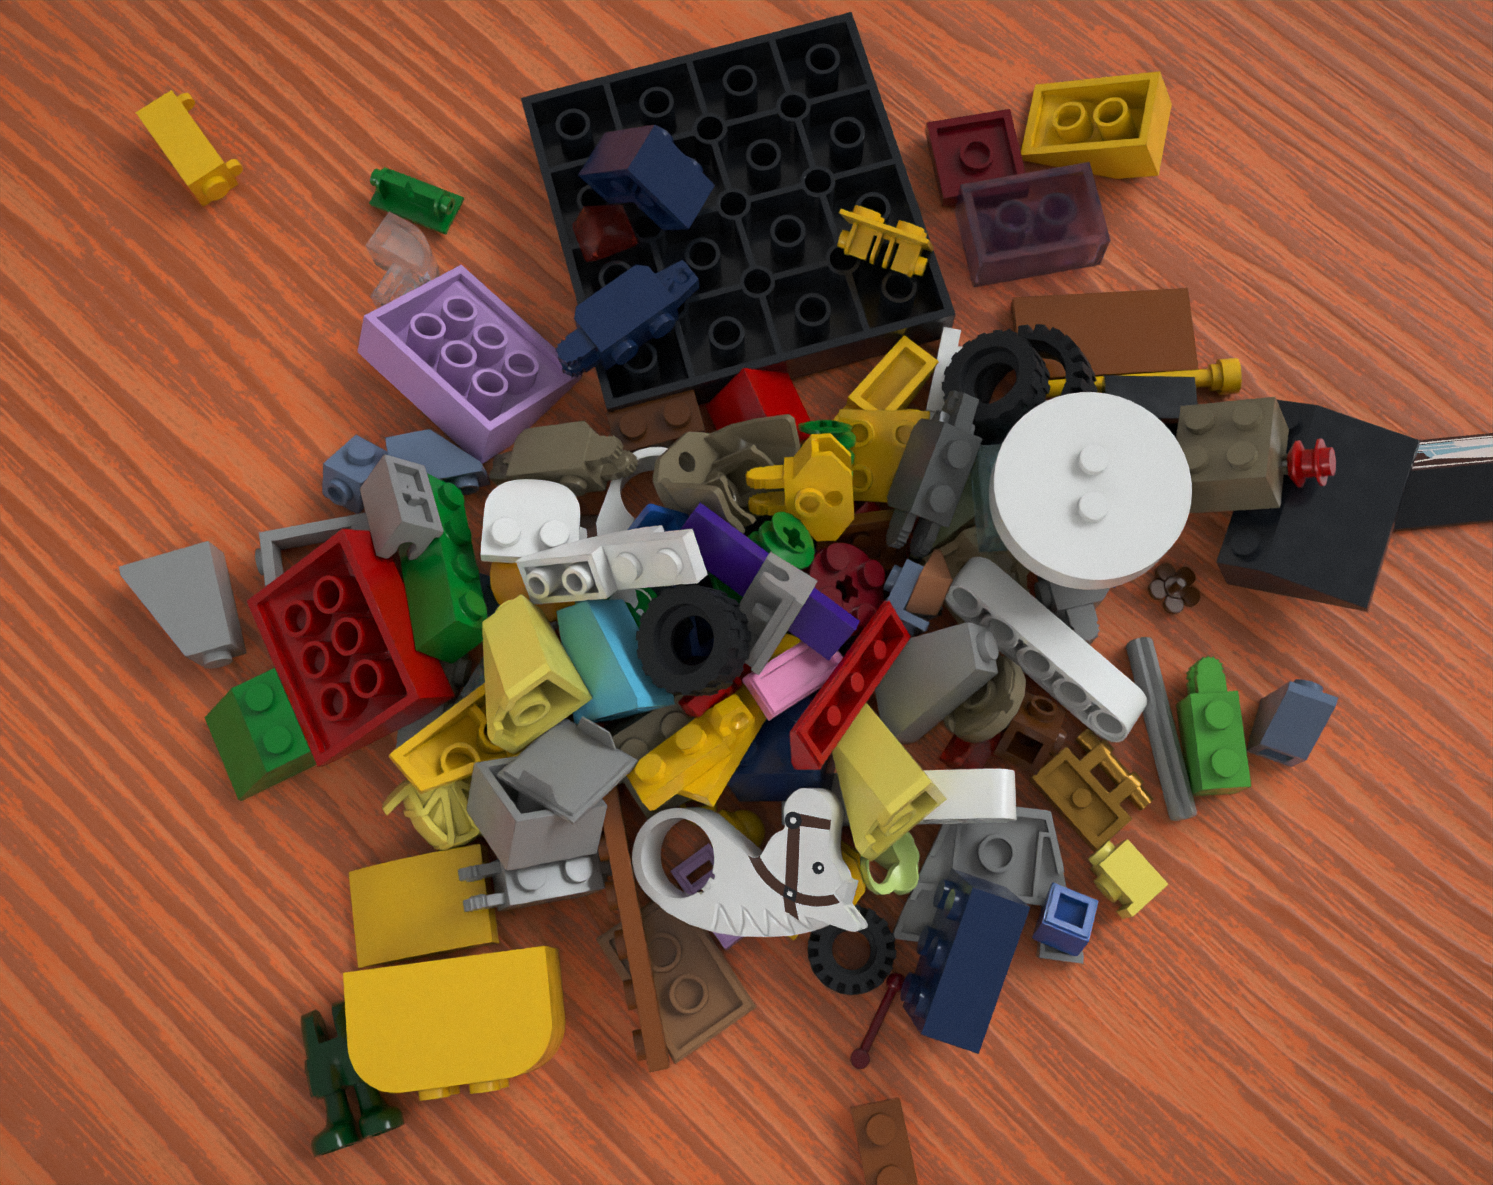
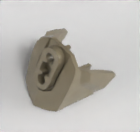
M789 414L731 424L712 433H684L655 461L653 484L661 502L666 508L687 513L689 517L701 502L744 534V527L753 524L756 521L755 518L762 516H757V514L750 512L748 506L749 497L762 492L784 491V488H763L761 490L750 488L746 484L747 471L760 466L784 465V457H794L801 447L795 419Z

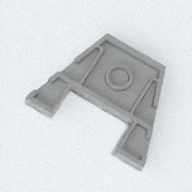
M1016 807L1017 820L1014 822L941 824L919 872L918 884L910 892L893 929L895 939L918 942L923 928L926 925L931 926L937 910L933 905L936 889L942 879H948L951 868L1004 886L1026 904L1040 905L1042 909L1052 882L1066 887L1065 871L1051 811ZM1037 943L1036 957L1083 964V950L1078 956H1072L1043 943Z

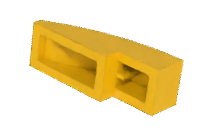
M904 335L848 396L847 403L843 409H906L934 372L935 366L939 361ZM839 413L832 421L839 422Z

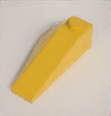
M483 683L391 752L389 758L416 790L423 794L472 776L475 762L515 757L530 744L516 754H512L491 743L487 735L485 683ZM573 713L566 717L570 721L574 722Z

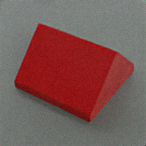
M743 368L706 405V410L716 431L728 425L747 420L789 414L795 419L799 441L807 440L810 434L798 430L799 423L811 420L788 373Z

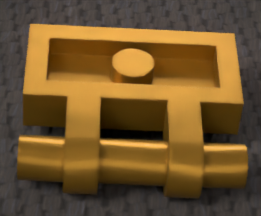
M1087 728L1075 739L1087 753L1080 761L1068 747H1065L1056 757L1041 768L1037 775H1033L1029 781L1091 850L1095 852L1132 820L1129 814L1119 805L1122 801L1128 798L1141 811L1154 798L1141 785L1144 782L1135 771L1130 773L1111 753L1114 748L1105 739L1100 741ZM1096 765L1116 785L1110 792L1090 773Z

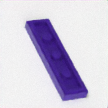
M700 502L680 530L693 529L706 570L743 597L769 553ZM814 587L788 631L829 661L856 630L860 621Z

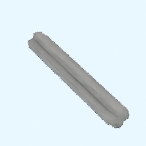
M1150 637L1136 638L1127 643L1126 649L1135 684L1144 692L1147 698V705L1143 710V716L1168 815L1172 821L1190 819L1196 816L1197 809L1154 643Z

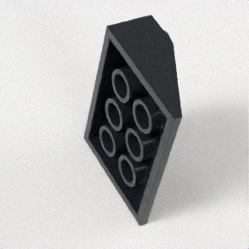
M1277 400L1289 428L1286 454H1288L1296 440H1300L1305 449H1314L1317 439L1322 438L1326 448L1333 447L1336 458L1335 475L1328 476L1325 486H1320L1315 477L1307 478L1302 488H1298L1289 474L1284 475L1280 508L1233 511L1216 563L1226 583L1229 585L1368 612L1418 452L1419 440L1319 405Z

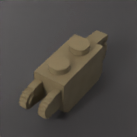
M586 421L524 429L516 437L513 451L495 455L489 479L497 486L519 479L552 481L564 485L575 496H582L588 492L605 491L607 481L618 480L622 477L625 479V477L634 474V471H637V466H639L637 464L639 460L629 450H623L622 442L614 435H609L608 437L605 435L600 436Z

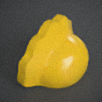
M724 809L718 812L757 847L761 845L765 836V829L762 820L754 812L749 810L729 812Z

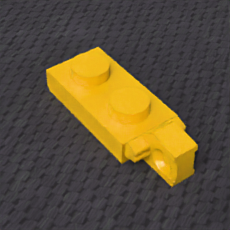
M733 694L708 709L701 717L693 719L639 759L636 767L626 776L642 803L650 811H654L730 755L732 752L729 746L735 741V736L756 721L742 700L736 694Z

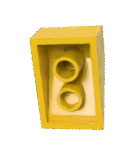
M1161 72L1036 84L1021 149L1022 160L1114 179L1159 176L1172 106Z

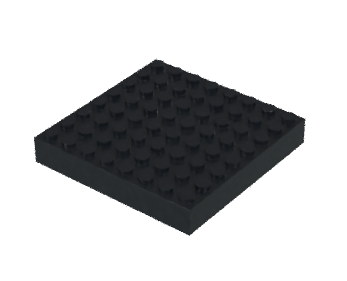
M852 12L521 98L577 304L579 305L635 265L649 266L654 274L683 260L699 279V288L677 308L679 319L666 335L658 339L651 338L639 347L638 352L631 360L622 365L616 363L608 370H605L601 363L595 366L607 412L693 389L697 403L700 405L710 402L743 368L788 373L792 380L887 354L904 335L917 345L941 339L943 327H953L956 314L934 250L930 252L923 249L921 257L928 259L922 276L914 274L911 278L891 270L899 244H896L887 269L882 268V263L890 242L884 239L874 264L869 263L877 236H874L866 261L851 255H845L844 249L837 247L842 230L850 232L853 225L848 223L839 214L840 209L853 212L855 205L880 213L881 218L885 219L883 224L896 228L898 221L901 220L925 229L924 232L927 233ZM656 125L666 130L673 137V144L685 156L694 159L702 166L703 174L715 186L689 229L662 230L634 202L609 204L579 176L580 171L605 132Z

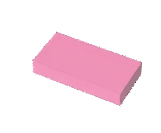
M801 641L767 662L760 675L751 672L742 681L768 721L819 690L843 657L837 651L828 661Z

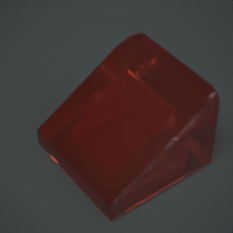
M622 205L585 206L573 223V231L586 261L598 260L637 244V239Z

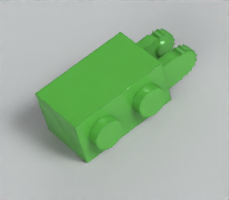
M1209 656L1202 657L1188 668L1189 671L1186 673L1188 696L1176 704L1182 754L1193 796L1236 794L1251 787L1238 691H1227L1226 677L1222 672L1224 670L1222 668L1223 663H1220L1219 659L1216 660L1214 656L1212 658Z

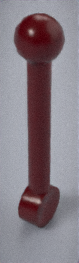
M891 973L887 977L888 989L860 1048L855 1049L851 1053L850 1061L857 1069L866 1068L870 1062L868 1052L896 993L902 989L905 978L900 973Z

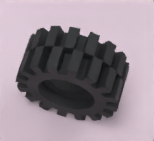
M855 905V907L866 920L868 927L857 932L863 934L870 944V957L864 966L859 969L849 970L841 967L834 959L832 953L834 940L839 934L848 930L829 925L812 931L808 941V959L812 971L823 985L840 994H864L879 987L886 977L890 975L894 959H896L895 937L888 927L889 924L884 918L879 917L874 910L860 907L861 905Z

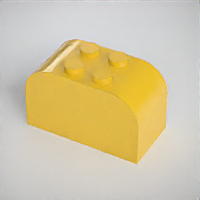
M538 946L343 973L347 1047L350 1061L356 1073L364 1082L383 1092L405 1093L418 1091L419 1101L460 1094V1085L469 1084L470 1094L501 1090V1088L509 1087V1078L535 1071L551 1060L558 1051L564 1037L566 1021L559 949Z

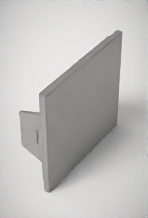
M582 717L577 725L565 718L531 743L497 774V778L567 822L575 825L636 767L639 760L616 748L610 732L589 719Z

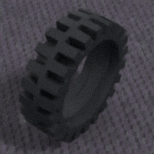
M1028 324L1018 326L1019 337L1027 339L1041 358L1056 360L1064 367L1066 382L1060 396L1079 392H1097V387L1094 384L1097 381L1089 361L1067 334L1064 335L1059 329L1054 327L1049 330L1045 325L1036 324L1034 331ZM997 366L981 378L975 388L979 401L989 404L995 387L1007 373L1013 370L1011 366ZM979 433L973 434L983 439L982 445L998 453L1006 436L999 438L997 436H990V438L982 437Z

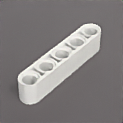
M972 557L953 579L945 597L947 605L965 622L989 627L990 632L997 641L998 650L1020 666L1025 674L1096 735L1110 742L1124 741L1147 705V698L1144 692L989 559Z
M923 770L947 800L917 825L1006 823L1017 820L1014 770ZM834 773L832 791L843 804V826H850L838 775ZM782 801V825L784 826V806L786 801Z

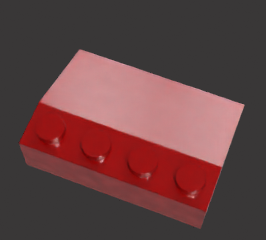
M341 529L247 600V604L317 767L326 766L423 718L455 696L439 660L416 651L405 585L392 557L390 556L387 559L376 556L370 531Z

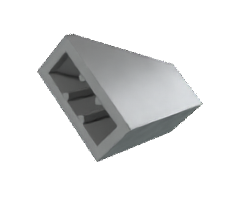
M202 542L119 566L121 577L185 657L205 668L212 669L232 663L233 657L246 654L225 555L211 542Z
M966 622L909 639L875 689L880 719L901 744H911L918 741L998 674L996 659L998 658L999 650L997 641L990 632V628Z

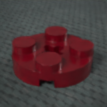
M834 543L820 548L814 554L812 563L806 569L801 570L818 581L815 585L817 590L860 621L850 637L859 635L884 601L882 586L885 582L884 568L877 560H870L863 551L853 545ZM840 582L846 590L844 601L842 600V592L836 589V584Z

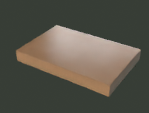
M652 900L641 908L667 1050L676 1064L756 1008V1005L707 930L685 923L667 913ZM620 922L596 938V940L623 981L632 978L628 959L619 960L614 931L622 929Z

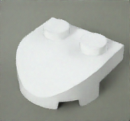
M536 479L512 480L497 486L489 494L484 507L481 561L516 563L521 557L579 541L580 507L574 493L559 483Z

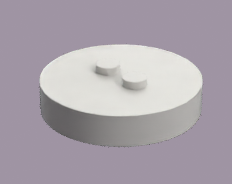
M1079 392L1058 396L1043 402L1026 413L1013 426L1002 443L993 465L989 482L991 516L1001 540L1011 554L1024 567L1041 578L1057 585L1083 590L1105 589L1122 585L1136 579L1152 568L1180 536L1189 515L1192 499L1189 465L1179 442L1165 424L1154 414L1130 400L1097 392Z

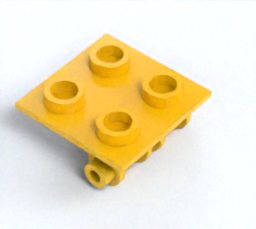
M855 205L853 212L840 209L839 214L848 223L853 224L850 232L842 230L837 243V247L844 249L845 255H851L866 261L874 236H877L869 263L874 264L885 239L890 242L883 259L882 268L887 269L896 244H899L891 270L911 278L914 274L923 275L928 259L921 257L922 251L925 249L932 252L934 249L930 240L926 238L927 233L924 232L925 229L901 220L898 221L896 228L883 224L885 219L881 218L880 213Z
M839 409V422L851 425L853 427L851 432L856 436L855 446L850 448L855 454L854 463L852 464L853 501L888 502L887 495L912 429L921 418L930 420V411H920L919 409Z

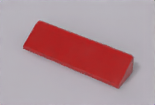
M889 600L883 601L791 729V763L794 769H821L911 638Z

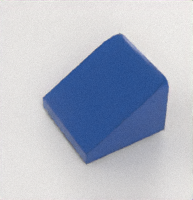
M1052 882L1032 938L1072 956H1078L1089 942L1099 901Z

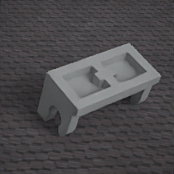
M384 454L360 487L376 556L388 559L397 551L400 544L412 542L413 544L408 547L407 555L409 560H413L426 550L435 537L439 538L443 534V527L425 466Z
M772 552L765 559L739 603L741 612L746 614L749 621L747 623L748 631H751V641H749L748 649L750 650V655L745 663L751 666V671L758 675L764 669L818 582Z

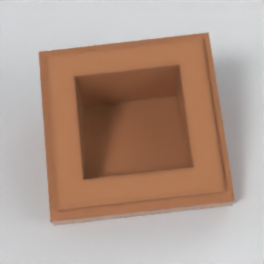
M934 549L920 573L905 609L907 612L935 616L939 613L953 582L941 550Z

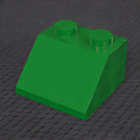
M275 668L231 688L204 717L236 796L240 801L317 765Z

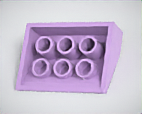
M462 265L363 317L358 353L457 445L482 464L511 446L524 429L530 428L582 377L579 375L578 378L575 376L571 378L566 373L563 374L556 349Z

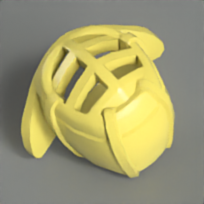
M472 776L420 794L409 780H405L390 793L382 806L384 813L388 816L403 801L405 806L403 810L404 816L410 818L417 832L429 845H432L438 851L458 848L474 841L477 837L483 836L466 810Z

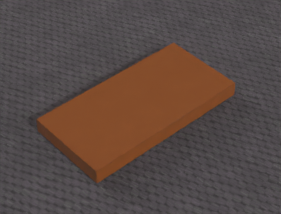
M1188 288L1013 297L1011 308L1014 332L1018 334V326L1027 324L1033 331L1036 324L1045 325L1049 330L1052 327L1059 329L1064 335L1067 334L1080 348L1089 361L1096 377L1199 370ZM1042 358L1050 373V379L1048 380L1066 379V371L1062 364L1056 360Z

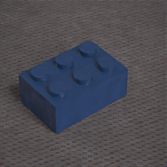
M951 868L948 879H942L936 889L933 905L937 910L931 926L926 925L920 934L917 945V953L920 954V958L915 972H909L905 977L900 999L904 1002L903 1008L921 1035L979 1054L1030 907L1004 886Z

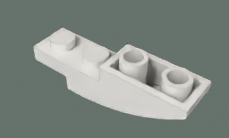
M662 525L595 536L533 553L516 561L529 598L534 604L607 599L617 590L695 584L708 575L693 529L664 532Z

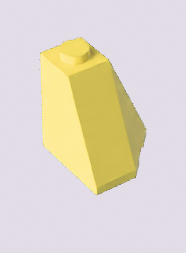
M522 594L515 599L502 603L493 615L482 622L487 735L491 743L512 754H516L593 698L543 610Z
M865 703L832 751L855 848L864 858L872 862L946 801L947 798L872 708Z

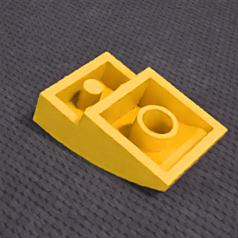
M482 844L453 848L394 860L349 872L358 968L499 944L495 908L464 912L463 900L469 899L471 896L493 894L491 877L474 882H461L458 876V870L461 868L489 863L487 847Z

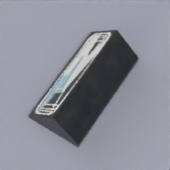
M1493 433L1419 440L1420 445L1393 532L1493 522Z

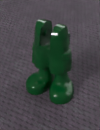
M345 1000L332 1004V1015L338 1037L329 1040L325 1022L318 1010L315 1009L301 1016V1031L307 1058L304 1061L305 1074L311 1098H317V1100L324 1099L327 1115L325 1128L315 1135L311 1142L314 1158L362 1142V1138L376 1137L405 1124L401 1110L396 1106H389L381 1097L379 1090L364 1082L352 1066L347 1047ZM349 1086L354 1087L361 1113L359 1126L353 1116L345 1092Z

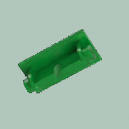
M386 167L381 170L374 169L370 177V184L376 188L369 202L371 206L445 235L464 201L462 196Z

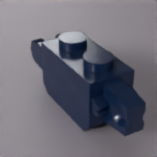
M683 260L654 274L649 266L635 265L577 305L574 316L577 329L567 335L565 340H561V343L557 344L558 347L555 348L558 360L562 365L563 374L566 373L571 378L574 376L578 378L579 375L582 376L583 372L587 373L599 363H601L605 370H608L616 363L622 365L631 360L638 352L639 347L651 338L658 339L666 335L679 319L677 308L699 288V279Z

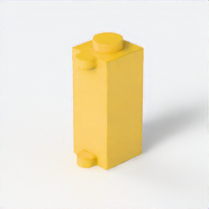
M170 90L135 113L204 207L212 201L223 198L229 190L239 185L235 177L242 173L243 167L237 159H231L224 163L188 113L195 106L192 96L189 93H182L176 96Z

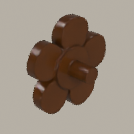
M1163 563L1155 569L1157 580L1149 584L1148 591L1154 600H1161L1165 597L1163 608L1166 612L1178 614L1183 610L1184 605L1193 607L1199 602L1200 592L1194 587H1189L1196 580V576L1190 568L1182 567L1175 572L1171 564Z

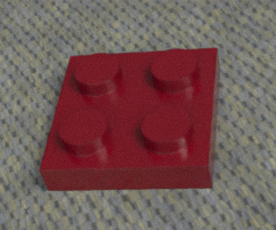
M1010 109L926 123L925 134L942 207L1026 193L1028 180Z

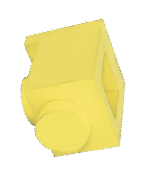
M1128 839L1115 846L1110 841H1107L1088 858L1093 865L1090 869L1097 876L1094 880L1096 887L1108 900L1113 903L1119 900L1123 905L1116 911L1122 919L1133 917L1168 885L1164 878Z

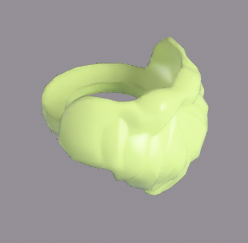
M909 831L874 860L888 870L887 876L882 883L878 884L873 880L869 870V860L861 855V876L868 890L874 894L885 895L894 892L897 895H904L916 888L919 881L918 862L920 854Z

